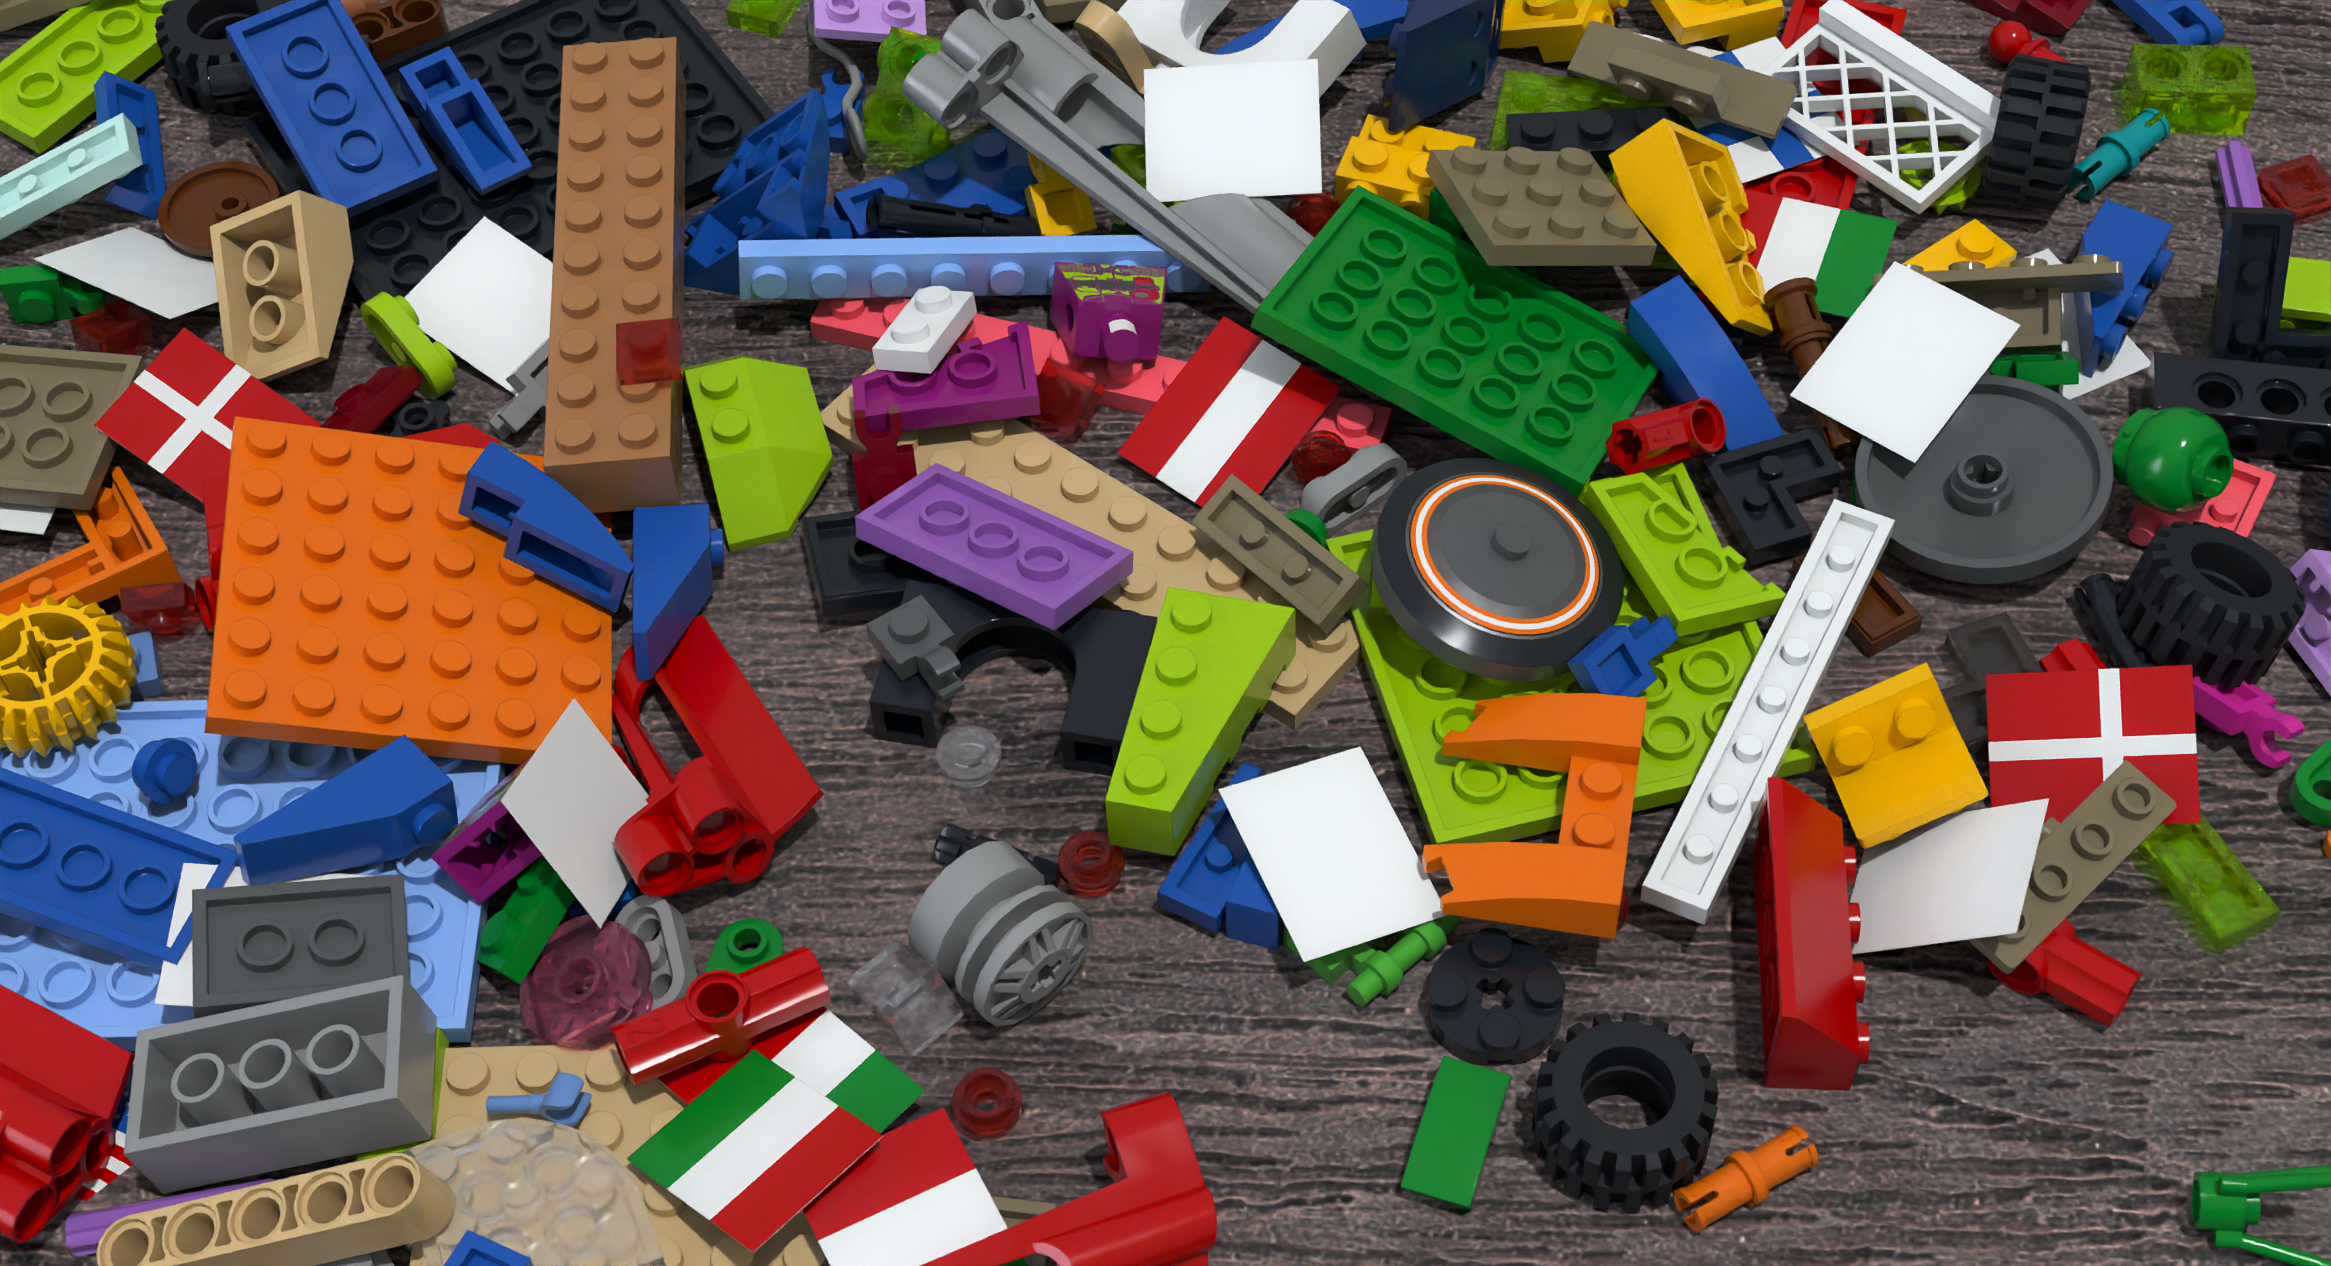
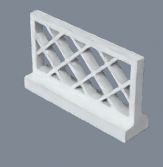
M1829 0L1820 7L1819 22L1760 72L1790 83L1799 82L1800 97L1795 98L1783 124L1784 127L1918 215L1983 157L1989 155L2001 99L1843 0ZM1819 47L1836 58L1838 64L1805 66V57ZM1867 78L1880 86L1882 92L1849 94L1848 79ZM1840 80L1841 95L1808 97L1807 82ZM1913 107L1924 114L1927 121L1894 123L1892 108ZM1884 108L1885 123L1852 125L1851 110ZM1843 111L1844 126L1820 127L1810 120L1809 113ZM1957 135L1971 145L1964 151L1939 152L1937 136ZM1929 137V153L1897 154L1895 139ZM1887 139L1888 155L1865 156L1854 149V141ZM1932 168L1933 179L1919 191L1899 178V170Z

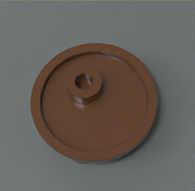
M216 162L189 171L171 184L160 200L158 220L165 236L178 248L193 255L213 257L210 226L278 199L281 196L275 180L262 168L244 162Z

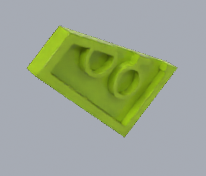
M1644 472L1589 483L1583 502L1607 531L1618 556L1658 618L1662 615H1667L1679 637L1778 613L1787 594L1773 582L1763 586L1743 569L1746 562L1744 557L1728 545L1723 549H1719L1696 529L1698 518Z

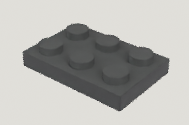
M404 874L192 890L194 1017L210 1016L398 975H404L410 982Z

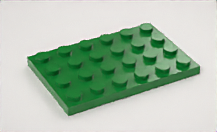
M1359 185L1258 306L1250 326L1274 339L1276 342L1321 364L1330 371L1375 393L1384 400L1429 422L1438 429L1483 451L1492 458L1522 466L1551 479L1578 499L1608 454L1605 442L1612 433V424L1632 417L1661 372L1660 368L1626 331L1627 326L1513 266H1488L1475 246Z

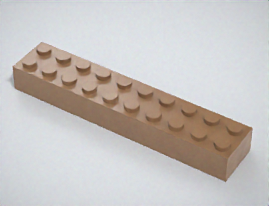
M677 37L642 38L639 40L604 43L588 42L579 45L563 46L543 468L545 474L560 483L592 513L633 510V507L681 505L686 84Z

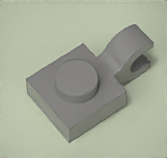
M549 338L544 340L505 379L518 393L486 422L502 440L506 439L511 432L516 433L536 412L544 420L546 418Z

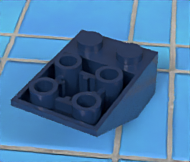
M1409 0L1404 23H1396L1394 25L1388 46V56L1396 58L1395 71L1390 73L1383 94V106L1390 108L1388 131L1398 132L1484 90L1498 63L1506 0Z

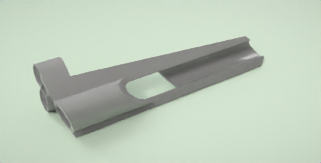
M967 9L948 27L941 41V49L937 53L932 52L921 58L913 66L903 82L902 94L945 130H954L977 114L1253 314H1255L1258 306L1314 239L1313 236L1264 196L1247 197L1244 194L1236 193L1214 194L1180 202L1167 208L1097 149L1115 144L1145 145L1144 99L1041 15L1031 20L1025 16L1015 17L995 26L975 9ZM1341 376L1343 379L1348 381L1350 384L1355 386L1357 389H1359L1361 392L1366 394L1374 401L1383 399L1375 393Z

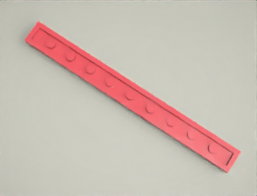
M911 298L821 299L810 320L812 338L872 351L874 345ZM976 314L944 358L958 353L957 343L978 337L983 345L1007 337L1008 326L1017 323ZM1028 325L1039 391L1147 415L1187 364L1186 361L1160 355L1152 360L1133 359L1124 363L1115 362L1110 358L1079 357L1071 353L1058 332ZM1335 396L1294 450L1348 462L1359 449L1386 442L1392 426L1393 409Z

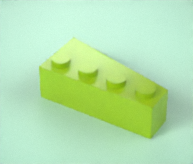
M1173 587L1167 588L1105 799L1109 845L1175 856L1213 793V783L1226 762H1232L1242 745V735L1256 713H1261L1272 695L1271 687L1281 670L1286 671L1296 655L1295 608Z

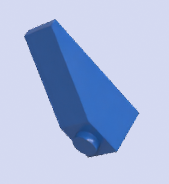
M709 504L633 507V642L637 681L651 680L713 593V566H725L723 529H711Z
M403 735L234 836L242 879L248 885L271 884L403 858L424 844L437 841L450 828L458 824L453 780L406 735Z

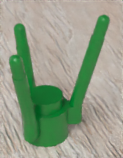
M2331 1165L2249 1173L2196 1171L2193 1175L2191 1191L2194 1228L2213 1230L2214 1247L2243 1249L2294 1266H2331L2330 1260L2323 1259L2320 1256L2243 1233L2245 1225H2258L2260 1193L2331 1187Z

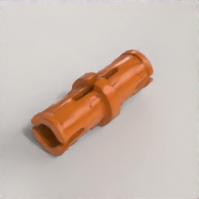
M1796 1124L1791 1125L1784 1132L1748 1153L1742 1149L1734 1151L1724 1158L1723 1167L1686 1187H1680L1675 1190L1673 1196L1676 1208L1680 1213L1699 1201L1705 1200L1706 1204L1695 1209L1692 1214L1683 1219L1693 1231L1700 1232L1706 1229L1707 1225L1745 1203L1751 1207L1757 1206L1769 1198L1770 1189L1806 1169H1812L1817 1166L1819 1157L1816 1147L1812 1143L1797 1153L1787 1156L1786 1152L1798 1146V1143L1809 1137L1800 1126Z

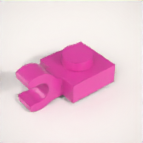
M2199 676L2193 677L2195 712L2199 714L2200 720L2206 726L2222 733H2228L2231 736L2243 731L2248 737L2249 746L2254 757L2265 766L2276 768L2290 762L2292 755L2278 746L2275 740V732L2288 740L2303 734L2305 726L2295 716L2275 710L2274 708L2278 701L2276 698L2254 684L2249 685L2245 681L2242 682L2240 687H2227L2221 683H2217L2216 686L2202 683Z

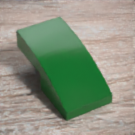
M1443 1056L1400 1186L1402 1190L1472 1210L1490 1145L1494 1143L1512 1075Z

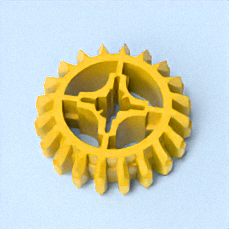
M47 594L40 606L31 607L21 600L18 612L10 616L0 613V749L8 747L19 758L25 755L32 747L35 752L45 759L53 746L62 745V747L72 753L74 740L86 735L97 741V726L101 723L118 724L116 708L132 704L130 687L138 683L136 677L137 669L134 665L136 664L134 658L136 655L135 650L120 622L115 620L113 615H106V612L96 602L84 606L82 602L72 595L59 605L57 601Z

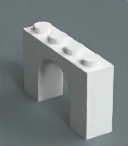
M1127 0L1117 11L1132 28L1155 69L1318 59L1319 98L1367 44L1351 10L1333 0H1299L1263 40L1245 50L1223 55L1209 54L1199 49L1206 30L1231 0Z

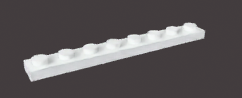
M1834 499L1642 885L1640 900L1705 925L1762 807L1767 778L1776 777L1804 719L1803 716L1806 715L1891 538L1894 519Z

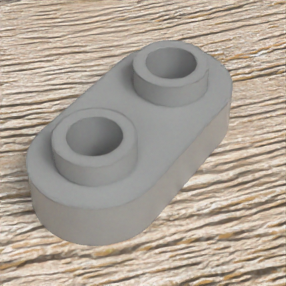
M1379 443L1371 447L1365 446L1359 449L1347 463L1327 476H1320L1310 481L1300 494L1298 509L1307 510L1319 517L1326 526L1328 537H1330L1388 499L1396 487L1403 481L1407 470V463L1385 443Z
M647 895L639 896L623 907L614 922L612 932L613 943L626 1000L633 1010L643 1015L685 997L687 988L698 976L685 921L682 914L662 897H649ZM660 931L658 937L652 941L654 935Z

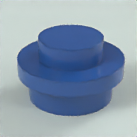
M165 738L147 743L139 750L133 761L132 778L135 785L151 801L159 804L176 802L188 792L195 779L197 759L194 750L186 742L175 738Z

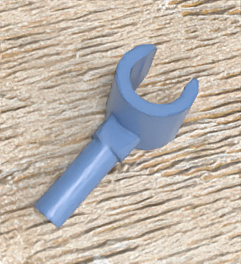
M561 1072L555 1076L546 1095L532 1093L531 1095L489 1096L486 1101V1109L489 1114H541L545 1119L557 1126L572 1128L582 1118L592 1095L580 1092L584 1085L580 1077Z

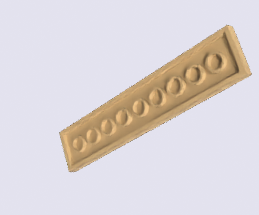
M875 363L862 375L877 371ZM852 384L820 412L828 441L852 455V452L867 450L856 435L853 416L855 409ZM997 419L958 424L952 427L939 426L902 431L897 442V446L913 444L917 475L938 463L1133 551V573L1091 603L1097 608L1114 611L1132 610L1141 615L1159 618L1168 587L1295 608L1200 529L1016 419ZM1295 608L1296 655L1287 670H1281L1272 685V695L1263 708L1264 712L1296 730L1363 658L1361 643L1353 621L1345 616L1326 634Z

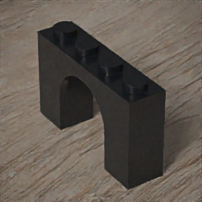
M908 580L901 605L922 595L955 634L957 651L954 654L959 660L961 668L954 673L961 681L979 666L1008 656L1039 658L1054 664L1064 671L1074 683L1060 730L1064 769L1107 776L1113 775L1158 622L1157 617L1141 615L1132 610L1114 611L1087 606L1059 628L1052 630L965 588L955 587L945 582L927 583ZM883 658L869 701L875 738L938 749L954 695L942 702L919 672L902 681Z

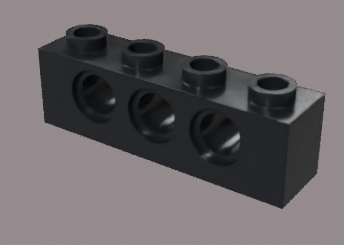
M2154 352L2141 391L2142 409L2151 408L2158 411L2173 406H2184L2214 418L2223 428L2229 442V450L2235 458L2331 467V370Z

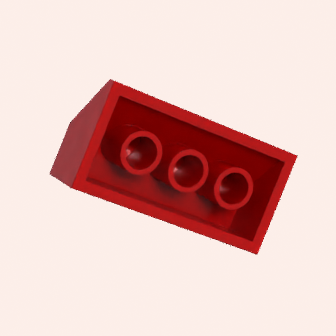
M1768 777L1752 850L1765 1087L1850 1091L1857 1064H1867L1870 1053L1868 1022H1857L1856 1003H1863L1865 968L1863 962L1852 960L1851 944H1858L1860 938L1859 903L1848 902L1847 886H1853L1855 882L1854 845H1844L1841 817L1782 777Z

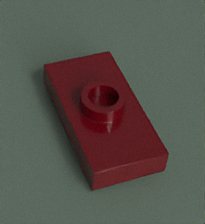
M412 365L381 367L365 384H357L339 396L334 403L337 410L320 427L372 434L422 386L423 379Z

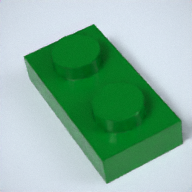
M543 855L519 872L517 878L518 886L502 911L497 912L488 920L480 936L477 960L489 969L520 985L576 898Z

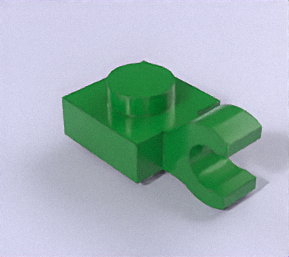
M37 264L6 267L0 270V290L16 325L75 319L76 309L80 313L92 317L109 313L110 307L103 293L107 291L64 274V272L48 265Z
M2067 351L2005 354V357H1996L1988 367L1990 375L2026 380L2051 389L2060 394V385L2079 384V360Z

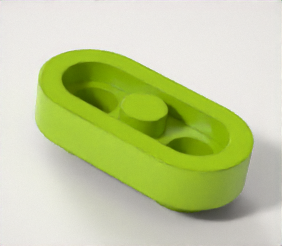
M380 292L361 305V314L368 329L398 366L412 365L423 379L422 386L418 389L423 395L431 400H436L455 387L456 379L454 372L457 371L458 367L454 357L439 341L432 343L418 326L420 324L418 315L405 298L400 295L393 298L386 292Z

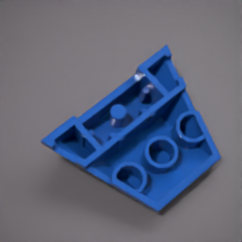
M815 88L745 136L712 188L713 192L719 196L718 201L714 206L693 219L685 230V234L692 241L684 252V286L740 296L738 240L816 239L826 203L830 142L828 116L823 95Z

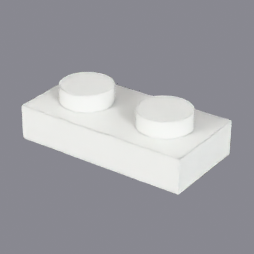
M945 286L919 288L872 348L876 370L932 374L977 314L974 292L951 291Z

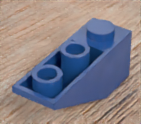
M2108 199L2105 200L2084 233L2077 257L2098 254L2108 256L2110 262H2122L2124 290L2074 293L2082 372L2084 376L2089 378L2093 377L2104 358L2111 361L2115 360L2128 333V327L2124 326L2127 320L2136 323L2139 321L2151 296L2152 290L2148 288L2149 284L2153 282L2160 285L2163 282L2175 252L2166 249L2173 228L2172 224Z

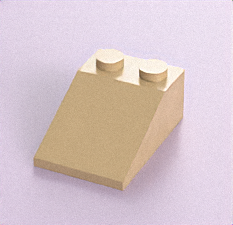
M297 190L210 226L225 356L263 383L327 360L354 262L347 207Z

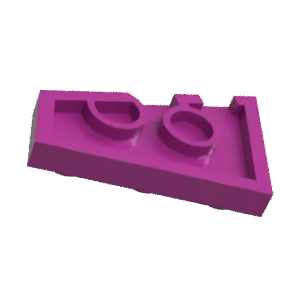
M1027 320L1008 326L1007 337L983 345L978 337L957 343L958 353L943 358L932 374L877 370L853 378L852 388L855 411L865 409L867 426L875 431L884 430L889 425L888 406L900 405L902 431L939 426L952 427L958 424L997 419L1010 420L1022 416L1041 414Z

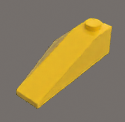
M1663 118L1611 153L1609 158L1616 174L1614 179L1616 190L1630 209L1726 320L1735 327L1762 337L1771 333L1773 329L1770 314L1763 301L1766 294L1763 279L1754 266L1749 263L1747 256L1757 249L1755 237L1748 229H1743L1740 215L1749 209L1747 197L1728 147Z

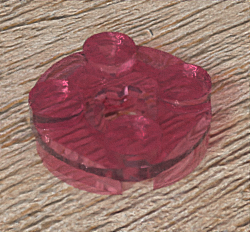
M590 915L573 918L558 926L540 953L543 957L536 965L533 976L527 974L520 985V1009L529 1029L554 1046L577 1051H593L613 1041L610 1028L650 1012L653 1005V995L649 990L652 966L645 943L640 937L617 921L605 920L600 928ZM589 971L593 973L595 978L591 987L584 994L576 995V992L584 986V975Z

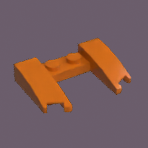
M120 466L112 467V488L101 487L91 510L71 509L88 543L0 582V613L10 616L18 612L21 600L31 607L40 606L47 594L57 601L59 605L68 597L74 595L84 606L93 602L99 603L117 595L127 612L184 585L168 548Z
M1540 693L1483 699L1475 704L1474 716L1477 718L1464 732L1451 730L1444 737L1442 755L1569 773L1558 844L1481 842L1424 845L1422 866L1425 873L1445 870L1453 887L1451 892L1441 896L1440 909L1443 914L1615 939L1647 698L1597 693Z

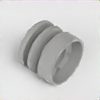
M988 841L966 851L948 865L931 883L913 911L907 933L910 947L940 976L948 981H955L957 992L973 1004L975 1010L987 1021L999 1027L1014 1025L1035 1014L1061 991L1074 976L1087 955L1093 937L1092 919L1072 902H1069V898L1055 886L1045 885L1044 875L1005 841Z

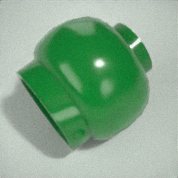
M2173 406L2158 411L2151 408L2138 410L2124 423L2113 445V475L2117 482L2130 487L2135 497L2143 504L2166 513L2180 514L2199 509L2210 499L2217 497L2225 490L2233 473L2234 459L2229 450V442L2223 428L2214 418L2189 407Z

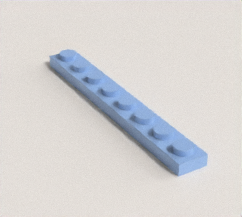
M1145 235L738 240L740 300L913 297L919 288L924 289L930 286H945L951 291L974 292V296L1052 295L1055 262L1166 267L1165 293L1209 292L1210 287L1209 281Z

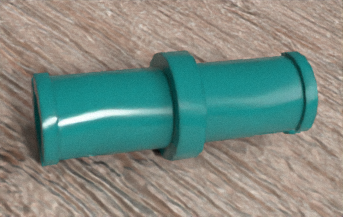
M2145 108L2135 119L2118 132L2110 131L2097 141L2096 150L2073 166L2068 188L2073 191L2086 180L2087 185L2078 191L2076 196L2088 200L2095 196L2102 187L2117 175H2128L2139 165L2142 155L2169 136L2170 125L2165 116L2149 127L2147 123L2155 118L2159 111L2153 108Z

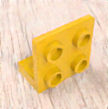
M1927 662L1803 716L1810 735L1832 778L1854 833L1863 849L1870 848L1884 841L1896 839L1907 831L1947 814L1959 812L1968 805L1988 796L1987 788L1955 725Z

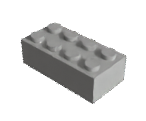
M398 975L137 1031L124 1155L165 1194L431 1139L437 1017L404 975Z

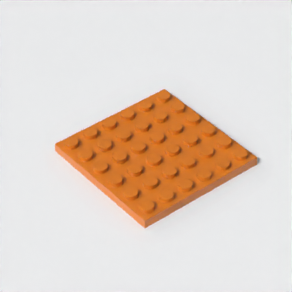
M235 416L231 441L204 733L368 750H379L401 736L406 735L428 756L521 765L535 753L573 698H575L608 743L612 744V611L504 558L503 555L508 537L458 513L467 473L485 449ZM514 453L544 472V456ZM611 512L593 513L611 533Z

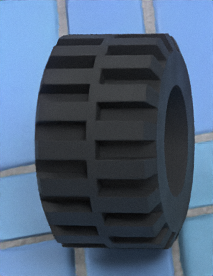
M291 0L167 1L161 8L163 15L156 19L155 28L157 33H155L178 96L183 97L185 103L190 107H201L204 113L212 115L219 111L224 112L225 116H235L239 112L247 110L249 113L260 111V107L265 105L264 102H254L251 99L221 104L219 111L210 112L201 90L198 63L208 60L211 65L240 61L227 39L226 27Z
M2016 54L2010 61L2001 90L1998 116L1983 172L1981 186L1984 198L2053 211L2062 203L2072 174L2091 85L2088 66Z
M2179 521L2173 522L2170 527H2161L2157 530L2155 536L2152 537L2120 593L2121 596L2117 601V610L2122 613L2120 620L2124 628L2133 633L2131 638L2140 647L2149 651L2151 656L2161 664L2168 666L2192 665L2193 677L2199 676L2202 683L2215 686L2217 683H2221L2227 687H2240L2243 681L2251 685L2258 682L2261 676L2264 677L2305 612L2306 605L2303 603L2305 594L2303 588L2295 583L2297 578L2291 570L2283 566L2279 558L2259 546L2255 541L2221 526L2215 527L2208 523L2194 521L2193 524Z
M1624 1012L1623 1021L1612 1022L1609 1013L1597 1015L1593 1018L1592 1028H1586L1581 1022L1568 1028L1566 1042L1556 1038L1549 1047L1546 1062H1541L1537 1078L1532 1130L1535 1131L1533 1144L1537 1156L1546 1157L1545 1171L1553 1181L1563 1177L1567 1179L1566 1193L1577 1200L1584 1193L1594 1196L1593 1207L1607 1211L1610 1201L1623 1203L1624 1212H1640L1641 1202L1648 1199L1653 1207L1657 1208L1669 1203L1671 1189L1675 1191L1680 1187H1686L1691 1184L1694 1173L1700 1174L1706 1162L1718 1110L1716 1106L1719 1094L1717 1080L1709 1078L1711 1064L1705 1054L1692 1055L1694 1041L1683 1032L1676 1037L1668 1034L1669 1023L1657 1018L1654 1019L1652 1025L1639 1023L1640 1014ZM1605 1096H1629L1650 1106L1661 1120L1653 1125L1639 1129L1619 1128L1599 1119L1587 1105Z

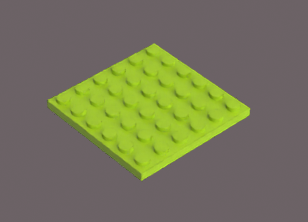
M1683 462L1642 471L1697 517L1696 529L1719 549H1722ZM1626 474L1618 475V476H1614V477H1609V478H1605V479H1600V480H1596V481H1591V482H1589V483L1598 482V481H1603V480L1612 479V478H1617V477H1622V476H1626ZM1588 485L1586 486V488L1584 489L1583 493H1582L1581 496L1579 497V500H1580L1584 505H1585V503L1583 502V499H1584L1586 490H1587V488H1588ZM1374 529L1326 539L1327 550L1357 573L1369 585L1371 570L1370 548ZM1620 559L1624 579V597L1620 613L1614 625H1627L1628 627L1643 616H1646L1650 624L1658 619V616ZM1368 586L1346 613L1348 619L1353 621L1360 640L1363 660L1430 844L1507 842L1559 830L1561 828L1569 773L1442 755L1444 737L1451 730L1464 732L1477 718L1474 716V708L1479 700L1540 693H1584L1573 672L1570 671L1545 680L1513 682L1491 679L1464 671L1443 661L1418 644L1405 632L1392 615L1384 616L1383 609L1368 608ZM1755 619L1678 637L1671 646L1648 662L1657 680L1637 696L1639 698H1647L1632 812L1685 800L1764 641ZM1803 722L1776 777L1783 778L1815 769L1817 753Z

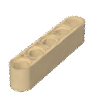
M389 1153L128 1215L116 1220L104 1232L99 1240L96 1252L98 1266H315L419 1242L436 1236L448 1225L453 1216L456 1201L454 1191L449 1184L420 1162L404 1153Z

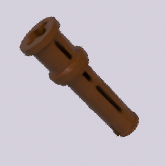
M1807 277L1794 278L1777 284L1768 290L1763 298L1766 309L1774 312L1782 334V338L1779 340L1781 353L1789 360L1794 361L1801 380L1830 345L1834 337L1832 327L1828 323L1823 322L1814 298L1818 293L1816 282L1812 278ZM1810 407L1819 433L1835 459H1842L1857 453L1862 439L1860 433Z

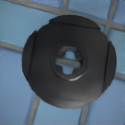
M1498 928L1481 929L1473 938L1463 940L1445 951L1430 971L1426 1005L1432 1033L1448 1052L1470 1064L1488 1066L1489 1060L1504 1061L1512 1059L1511 1066L1526 1063L1542 1054L1556 1038L1561 1025L1566 984L1553 962L1533 945L1517 938H1511L1508 933ZM1498 990L1506 993L1507 1001L1511 1007L1504 1009L1496 1004L1489 1010L1481 1006L1483 992Z

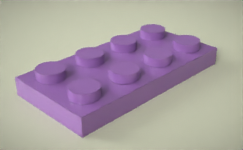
M935 463L855 516L857 538L1052 630L1059 628L1133 573V551L938 463Z

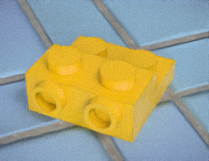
M1506 0L1499 49H1522L1529 46H1538L1544 63L1571 62L1589 22L1597 21L1615 27L1613 15L1616 8L1626 7L1629 0Z
M1650 0L1679 45L1717 37L1726 51L1738 49L1777 36L1779 24L1784 18L1782 0Z
M1368 114L1359 136L1351 137L1335 173L1334 207L1340 208L1359 185L1429 222L1430 191L1435 187V184L1425 170L1430 151L1454 150L1459 146L1476 148L1477 138L1412 124L1398 132L1388 131L1389 118Z

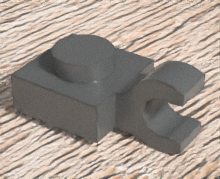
M922 595L866 624L869 641L902 681L919 672L942 702L965 689L962 681L954 673L961 668V664L954 654L957 651L955 634Z

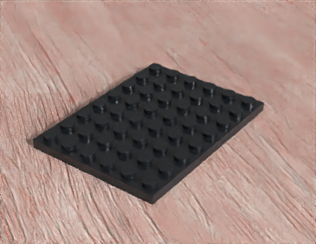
M521 0L377 63L437 167L438 180L348 219L354 259L348 285L361 304H364L380 292H386L393 298L397 295L404 298L484 216L553 263L563 46L579 45L588 42L604 43L639 40L642 38L677 37L686 84L685 205L713 192V186L745 136L774 116L775 113L680 0ZM450 46L471 80L477 78L533 166V172L484 195H481L455 168L421 123L401 92L399 68ZM269 111L243 121L242 124L247 138L286 195L301 190L316 196Z

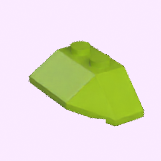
M735 355L683 367V377L729 551L734 552L790 538L799 524V516L813 500L834 464L832 451L807 368L744 355Z

